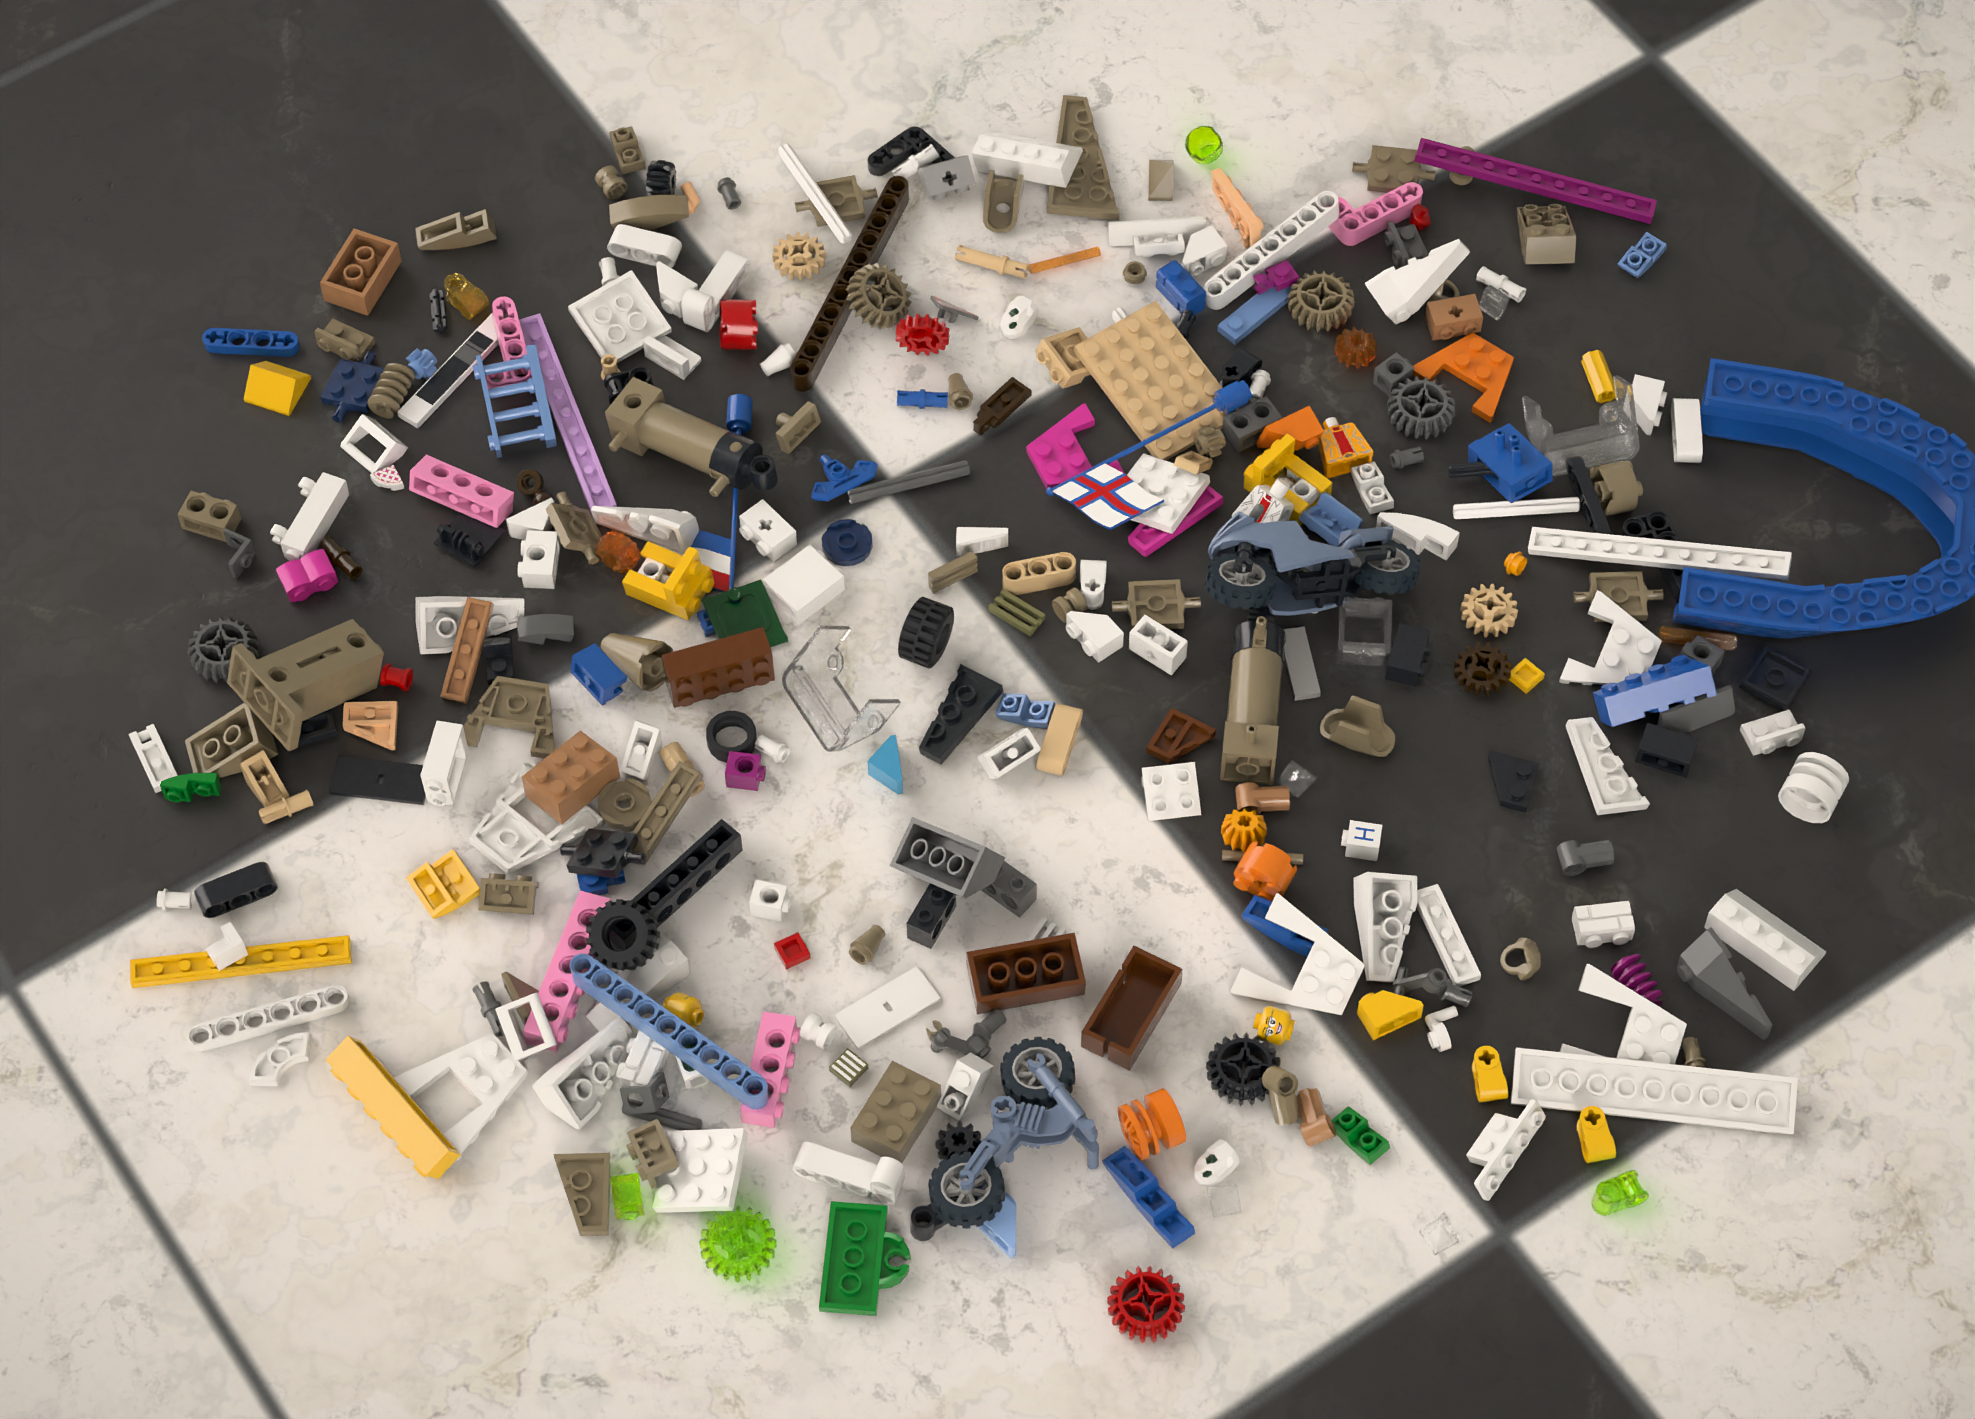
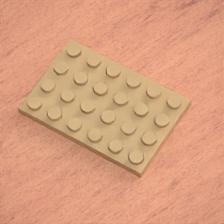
M1157 301L1150 303L1074 346V353L1141 441L1213 405L1214 393L1222 388ZM1214 409L1145 445V447L1153 457L1167 461L1195 445L1194 439L1200 435L1199 429L1210 425L1215 430H1221L1223 427V417L1226 414L1223 411L1219 412L1217 409Z

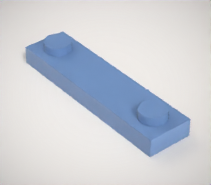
M1291 286L1278 292L1272 287L1260 295L1255 294L1218 325L1217 331L1236 345L1288 303V294Z

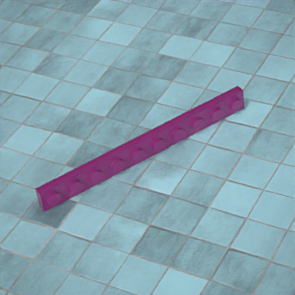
M1425 138L1420 139L1414 160L1418 163L1648 224L1652 222L1657 200Z

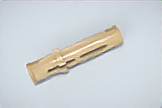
M959 245L957 251L966 254L956 253L955 260L996 270L1001 275L1010 274L1022 279L1027 278L1028 273L1019 271V269L1029 271V264L1010 260L1005 255L999 257L964 247L963 245Z

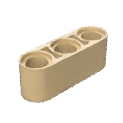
M1060 552L1008 563L1002 570L1003 589L1013 595H1021L1069 585L1076 578V559L1071 553Z
M1056 703L1038 756L1037 770L1060 776L1064 775L1080 727L1083 709Z

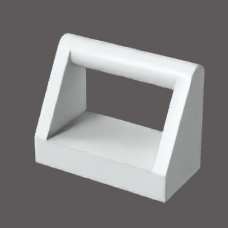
M363 414L340 445L342 449L371 473L389 467L402 457L408 449L405 444L375 419ZM368 433L386 447V450L376 463L354 446Z
M538 993L528 995L495 1009L515 1061L526 1059L557 1045ZM527 1003H530L544 1040L543 1044L531 1049L527 1048L513 1011Z

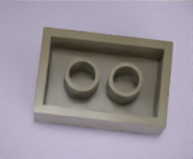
M892 1061L850 1127L851 1142L880 1157H890L903 1163L937 1108L941 1098V1084Z

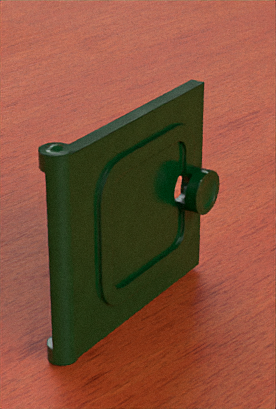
M761 579L702 599L703 606L718 639L763 627L770 648L788 642V637L781 626Z

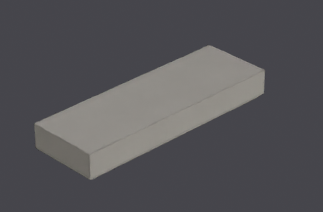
M1305 627L1284 629L1286 634L1284 660L1294 701L1320 697L1321 691Z

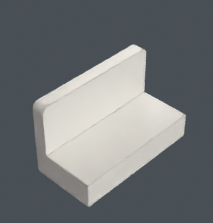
M649 335L643 341L646 358L683 380L701 362L699 355L667 336L656 340Z

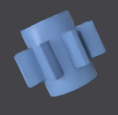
M417 348L406 358L410 362L406 367L415 373L416 379L424 377L427 380L438 370L434 366L437 363L436 357L427 349L420 351Z

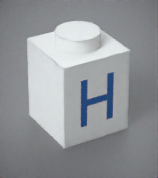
M1350 820L1349 830H1343L1341 846H1346L1345 857L1377 861L1382 825Z

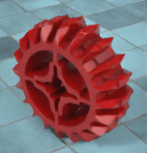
M1138 1266L1136 1267V1274L1127 1269L1125 1279L1118 1276L1116 1279L1117 1286L1112 1285L1110 1288L1111 1295L1107 1298V1304L1110 1305L1108 1315L1114 1316L1112 1318L1113 1326L1120 1325V1334L1129 1331L1130 1340H1133L1138 1335L1140 1336L1141 1343L1145 1342L1146 1337H1150L1154 1343L1157 1341L1158 1334L1165 1339L1168 1334L1167 1330L1174 1332L1176 1330L1175 1323L1182 1322L1183 1316L1180 1313L1185 1312V1305L1182 1303L1184 1301V1294L1179 1292V1283L1172 1284L1173 1276L1171 1274L1165 1278L1163 1277L1162 1268L1157 1273H1152L1153 1269L1151 1266L1147 1267V1272H1142V1269ZM1138 1288L1136 1296L1129 1298V1301L1123 1302L1128 1293ZM1149 1288H1154L1160 1292H1153ZM1143 1296H1144L1145 1302H1147V1305L1150 1306L1149 1313H1148L1147 1307H1145V1304L1142 1303V1302H1143ZM1169 1307L1164 1316L1154 1321V1315L1157 1312ZM1133 1316L1140 1317L1143 1321L1136 1320Z

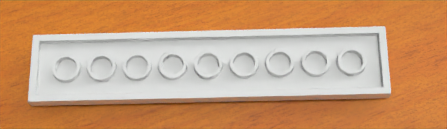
M1516 1048L1511 1105L1527 1106L1530 1100L1533 1099L1538 1101L1541 1108L1581 1112L1587 1106H1596L1603 1110L1605 1115L1793 1135L1798 1078Z

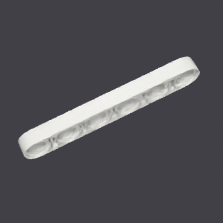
M328 986L196 1024L189 1030L188 1040L194 1050L199 1052L208 1051L343 1012L349 1006V995L343 986ZM334 994H342L344 996L343 1001L339 1004H331L329 999ZM308 1001L317 1003L316 1009L311 1012L303 1011L302 1007ZM281 1009L290 1011L289 1016L284 1020L275 1018L276 1013ZM253 1017H261L263 1019L262 1024L255 1028L250 1027L248 1022ZM228 1024L236 1026L235 1032L231 1035H223L221 1033L222 1028ZM200 1032L209 1034L208 1039L203 1043L194 1041V1037Z

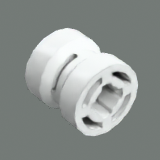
M811 1013L801 1027L800 1037L807 1041L813 1040L817 1047L826 1050L834 1040L838 1026L832 1022L825 1023L822 1021L821 1016Z

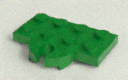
M831 1201L819 1312L877 1316L879 1289L892 1288L901 1283L908 1275L909 1265L903 1264L899 1267H893L888 1263L893 1257H901L904 1260H911L904 1238L896 1233L886 1232L887 1205Z

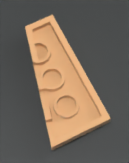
M1221 168L1212 170V189L1225 213H1229L1234 229L1239 228L1242 236L1241 242L1244 247L1253 246L1261 239L1263 224L1260 217L1255 216L1251 205L1244 201L1240 190L1235 189L1231 178L1226 176Z

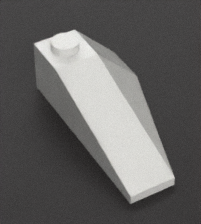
M1457 239L1431 250L1429 255L1423 259L1417 260L1414 257L1408 260L1409 265L1395 270L1394 266L1388 268L1365 284L1384 313L1397 325L1400 322L1406 321L1421 308L1466 258L1470 251Z
M593 506L591 509L596 524L682 554L686 552L688 547H691L699 532L696 517L686 511Z
M416 597V628L420 654H439L453 651L467 597ZM471 597L494 604L485 638L517 628L518 618L524 617L523 598Z
M618 1017L550 1068L532 1087L549 1111L575 1129H581L599 1111L602 1105L600 1101L605 1091L610 1090L613 1084L612 1078L619 1064L624 1062L628 1056L626 1052L628 1043L631 1038L636 1037L626 1021Z

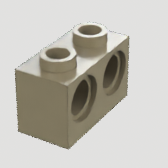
M190 491L177 514L182 529L226 542L223 532L225 528L235 532L241 521L237 504L227 499L214 498L204 492Z

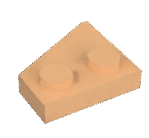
M397 701L344 702V731L390 750H396Z

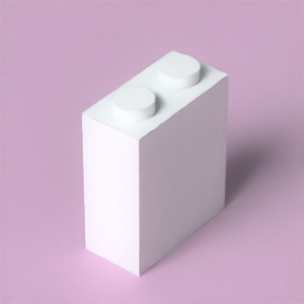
M809 544L764 578L763 585L769 598L797 625H800L845 590V575L838 566H833L828 562L827 557L822 551L815 550Z

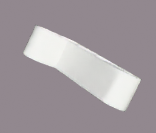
M726 250L699 290L693 288L686 290L681 303L683 322L708 332L719 317L720 300H731L750 270L751 259Z
M804 1142L792 1167L793 1172L800 1177L887 1206H894L905 1180L904 1165L896 1159L881 1157L877 1165L811 1142Z

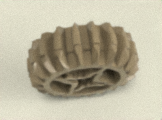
M877 262L872 266L868 264L861 269L859 268L850 278L846 289L850 294L846 300L852 302L849 309L856 310L855 317L861 316L863 318L862 324L869 322L871 328L878 326L881 330L885 327L891 328L899 324L900 319H903L908 314V307L912 303L908 299L911 292L906 291L908 284L901 281L903 275L897 276L895 269L889 271L887 264L880 267ZM867 281H873V282H875L874 284H871V285H867V284H866ZM890 307L892 310L883 311V308Z
M1314 270L1311 276L1305 273L1303 279L1298 278L1296 284H1292L1287 300L1288 309L1292 313L1293 320L1298 319L1299 326L1306 324L1307 330L1314 327L1317 333L1321 328L1328 332L1330 327L1338 329L1340 324L1345 325L1347 318H1350L1355 304L1353 290H1350V284L1344 283L1343 276L1336 278L1334 272L1331 275H1327L1325 270L1322 274H1317Z

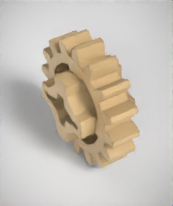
M796 232V237L787 234V240L779 239V245H774L772 257L775 270H780L782 277L789 274V280L796 276L799 281H802L803 276L812 279L811 273H820L819 267L824 268L826 252L824 244L818 243V237L810 239L809 233H806L803 237L800 236L799 232Z
M1480 584L1479 591L1471 588L1470 595H1464L1460 610L1462 612L1461 619L1467 620L1466 628L1474 627V634L1482 631L1486 638L1489 633H1493L1495 637H1498L1500 630L1506 634L1508 627L1514 626L1518 614L1516 609L1517 601H1511L1512 593L1505 595L1503 593L1504 587L1495 590L1494 584H1491L1489 589Z

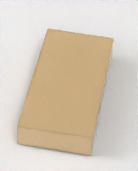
M1190 451L1176 457L1174 466L1197 475L1209 470L1213 460Z

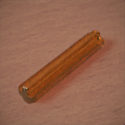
M1661 626L1659 629L1658 638L1662 642L1686 644L1689 641L1692 643L1697 635L1721 649L1735 650L1737 644V636L1666 626Z

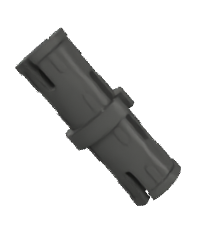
M484 981L480 983L484 993H482L478 985H475L472 991L482 1007L480 1010L482 1016L487 1018L494 1035L501 1037L503 1036L499 1028L501 1023L495 1009L502 1005L500 1001H496L489 982Z

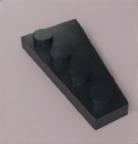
M960 664L957 670L958 675L955 681H952L948 688V695L945 701L941 702L938 708V715L935 721L931 722L919 746L921 755L942 765L1004 692L1001 684Z

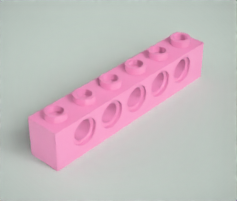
M580 891L538 992L546 1017H558L553 1021H548L557 1045L548 1050L557 1052L560 1043L566 1041L568 1023L570 1019L573 1020L576 1016L579 996H583L585 993L574 984L572 974L565 972L570 970V961L578 954H588L597 959L596 956L591 954V946L586 942V938H589V933H586L585 925L592 923L589 921L591 915L595 917L597 914L595 910L599 906L605 907V903L611 901L610 898ZM578 946H586V947H585L584 949H582V950H576V949H575V948H577ZM581 969L578 972L585 973L589 971V969ZM562 992L567 993V995L563 997L556 996L557 994ZM531 1009L523 1029L526 1044L538 1046L543 1044L544 1040Z

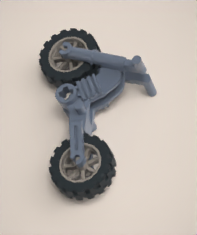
M1034 1037L1033 1040L1026 1038L1021 1040L1020 1044L1017 1045L1015 1043L1012 1045L1010 1052L1004 1054L1003 1063L1001 1062L1000 1072L1001 1083L1006 1096L995 1098L990 1105L993 1129L982 1140L973 1155L971 1152H963L964 1155L959 1156L958 1154H953L950 1156V1159H943L939 1163V1167L934 1168L931 1173L932 1179H929L928 1182L932 1209L935 1213H938L940 1220L943 1222L948 1221L950 1226L957 1227L959 1225L965 1229L973 1225L979 1227L984 1225L985 1221L988 1220L990 1222L993 1220L995 1213H999L1003 1207L1002 1201H1005L1004 1178L999 1167L1004 1162L1011 1163L1014 1160V1152L1022 1144L1023 1146L1029 1145V1147L1040 1149L1042 1145L1061 1144L1072 1135L1087 1151L1088 1168H1098L1099 1144L1096 1141L1098 1130L1094 1121L1086 1117L1085 1111L1071 1096L1073 1091L1072 1085H1075V1066L1071 1053L1069 1051L1066 1052L1063 1044H1057L1051 1038H1047V1040L1042 1039V1037ZM1022 1067H1023L1024 1069H1026L1027 1071H1029V1072H1024V1073H1019V1074H1018L1019 1070H1020ZM1056 1067L1058 1074L1053 1073L1051 1069ZM1031 1079L1027 1085L1021 1082L1022 1080ZM1005 1107L1009 1108V1112L1003 1111L998 1113V1109L1004 1110ZM951 1183L958 1187L956 1189L947 1190L948 1186ZM959 1196L956 1202L949 1199V1197Z

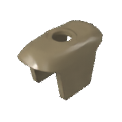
M989 170L983 211V223L987 229L997 233H1005L1015 227L1024 189V175L1018 174L1017 180L1006 177L995 178V171ZM1005 203L1010 206V210L1006 213H1001L997 211L996 206Z
M1351 696L1344 709L1329 711L1321 721L1320 733L1325 738L1351 750L1372 756L1384 757L1394 748L1395 734L1384 723L1382 707L1379 704Z

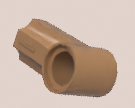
M1246 782L1239 784L1235 788L1237 811L1242 812L1245 808L1247 812L1255 810L1256 814L1259 815L1261 811L1289 810L1290 808L1288 786L1259 787L1256 783Z
M1306 1088L1299 1091L1296 1098L1302 1120L1300 1130L1306 1144L1311 1147L1335 1137V1128L1325 1111L1318 1089Z

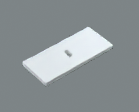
M918 966L838 1012L834 1015V1018L857 1050H860L940 1002L941 997ZM888 1004L891 1011L888 1012L884 1005Z

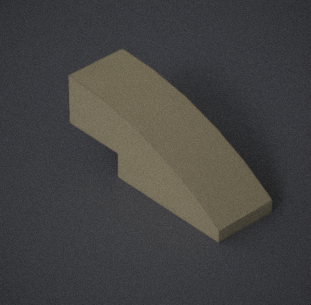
M686 195L645 196L609 205L610 224L614 229L617 225L622 224L636 228L642 227L644 230L651 231L689 217L688 198Z
M486 209L465 217L458 212L415 228L417 245L420 250L455 249L497 239L494 219Z

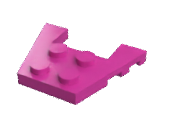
M1086 403L1080 405L1026 446V452L1046 489L1048 487L1053 488L1092 467L1074 436L1076 432L1095 426V419ZM1118 460L1108 464L1112 468L1124 473Z

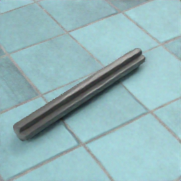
M964 460L855 487L847 491V497L849 502L853 504L970 474V466Z

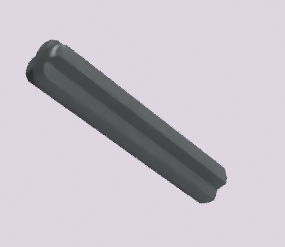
M629 1098L633 1106H642L643 1102ZM622 1105V1113L625 1114L624 1107ZM661 1107L654 1113L625 1114L649 1122L658 1119L661 1125L680 1131L701 1130L703 1125L701 1119Z

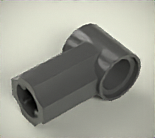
M1570 840L1561 843L1556 848L1563 874L1567 876L1578 875L1584 872L1586 868L1614 863V850L1609 840L1585 844Z

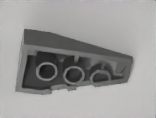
M1711 927L1680 955L1676 967L1677 973L1684 982H1688L1693 990L1758 1037L1765 1040L1770 1034L1772 1023L1756 996L1747 993L1744 975L1742 972H1735L1728 960L1732 957L1730 951Z

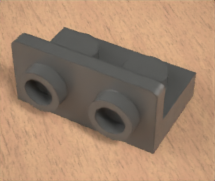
M1393 221L1388 222L1387 232L1384 233V240L1387 247H1391L1393 251L1392 256L1395 265H1399L1401 268L1409 265L1408 260L1414 257L1418 260L1428 256V252L1415 224L1396 228Z

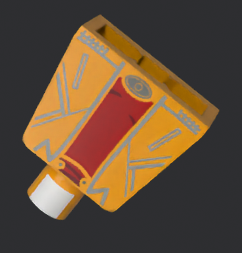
M1335 417L1328 418L1323 422L1325 430L1319 439L1318 449L1327 479L1349 473L1352 467L1372 462L1373 450L1355 424L1339 425Z

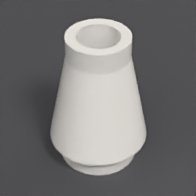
M789 343L784 346L781 344L760 366L764 373L770 376L773 373L791 367L796 353Z

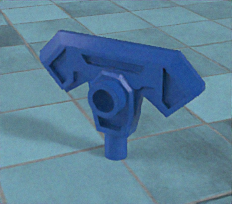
M823 454L819 461L823 465L824 473L829 482H816L811 498L812 500L828 502L873 479L878 464L873 461L859 460L853 469L850 470L837 459L832 460L827 454Z

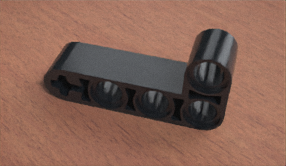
M1653 511L1627 519L1623 524L1621 536L1681 541L1669 516L1662 511ZM1659 567L1674 600L1679 603L1683 570Z

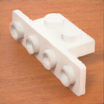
M1187 217L1109 222V246L1133 245L1135 255L1142 257H1151L1155 254L1174 256L1178 253H1185L1184 242H1189L1191 234L1206 228V218Z
M1531 1099L1518 1119L1495 1113L1466 1154L1470 1162L1485 1166L1474 1182L1484 1200L1489 1201L1523 1150L1528 1146L1536 1131L1542 1126L1546 1116L1537 1100Z

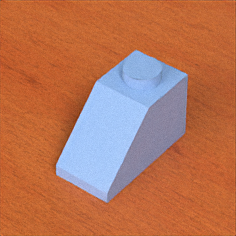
M1005 1193V1201H1002L1003 1207L999 1213L996 1212L993 1220L990 1222L988 1220L985 1221L984 1225L979 1226V1228L1012 1259L1016 1255V1202L1008 1193Z

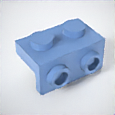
M1326 492L1321 494L1315 506L1303 511L1299 518V521L1305 524L1309 530L1324 538L1329 545L1338 547L1342 531L1360 529L1363 523L1362 518Z

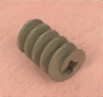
M387 364L367 401L370 410L380 417L393 418V412L399 411V405L403 403V397L407 395V389L411 387V381H414L415 373L401 364Z

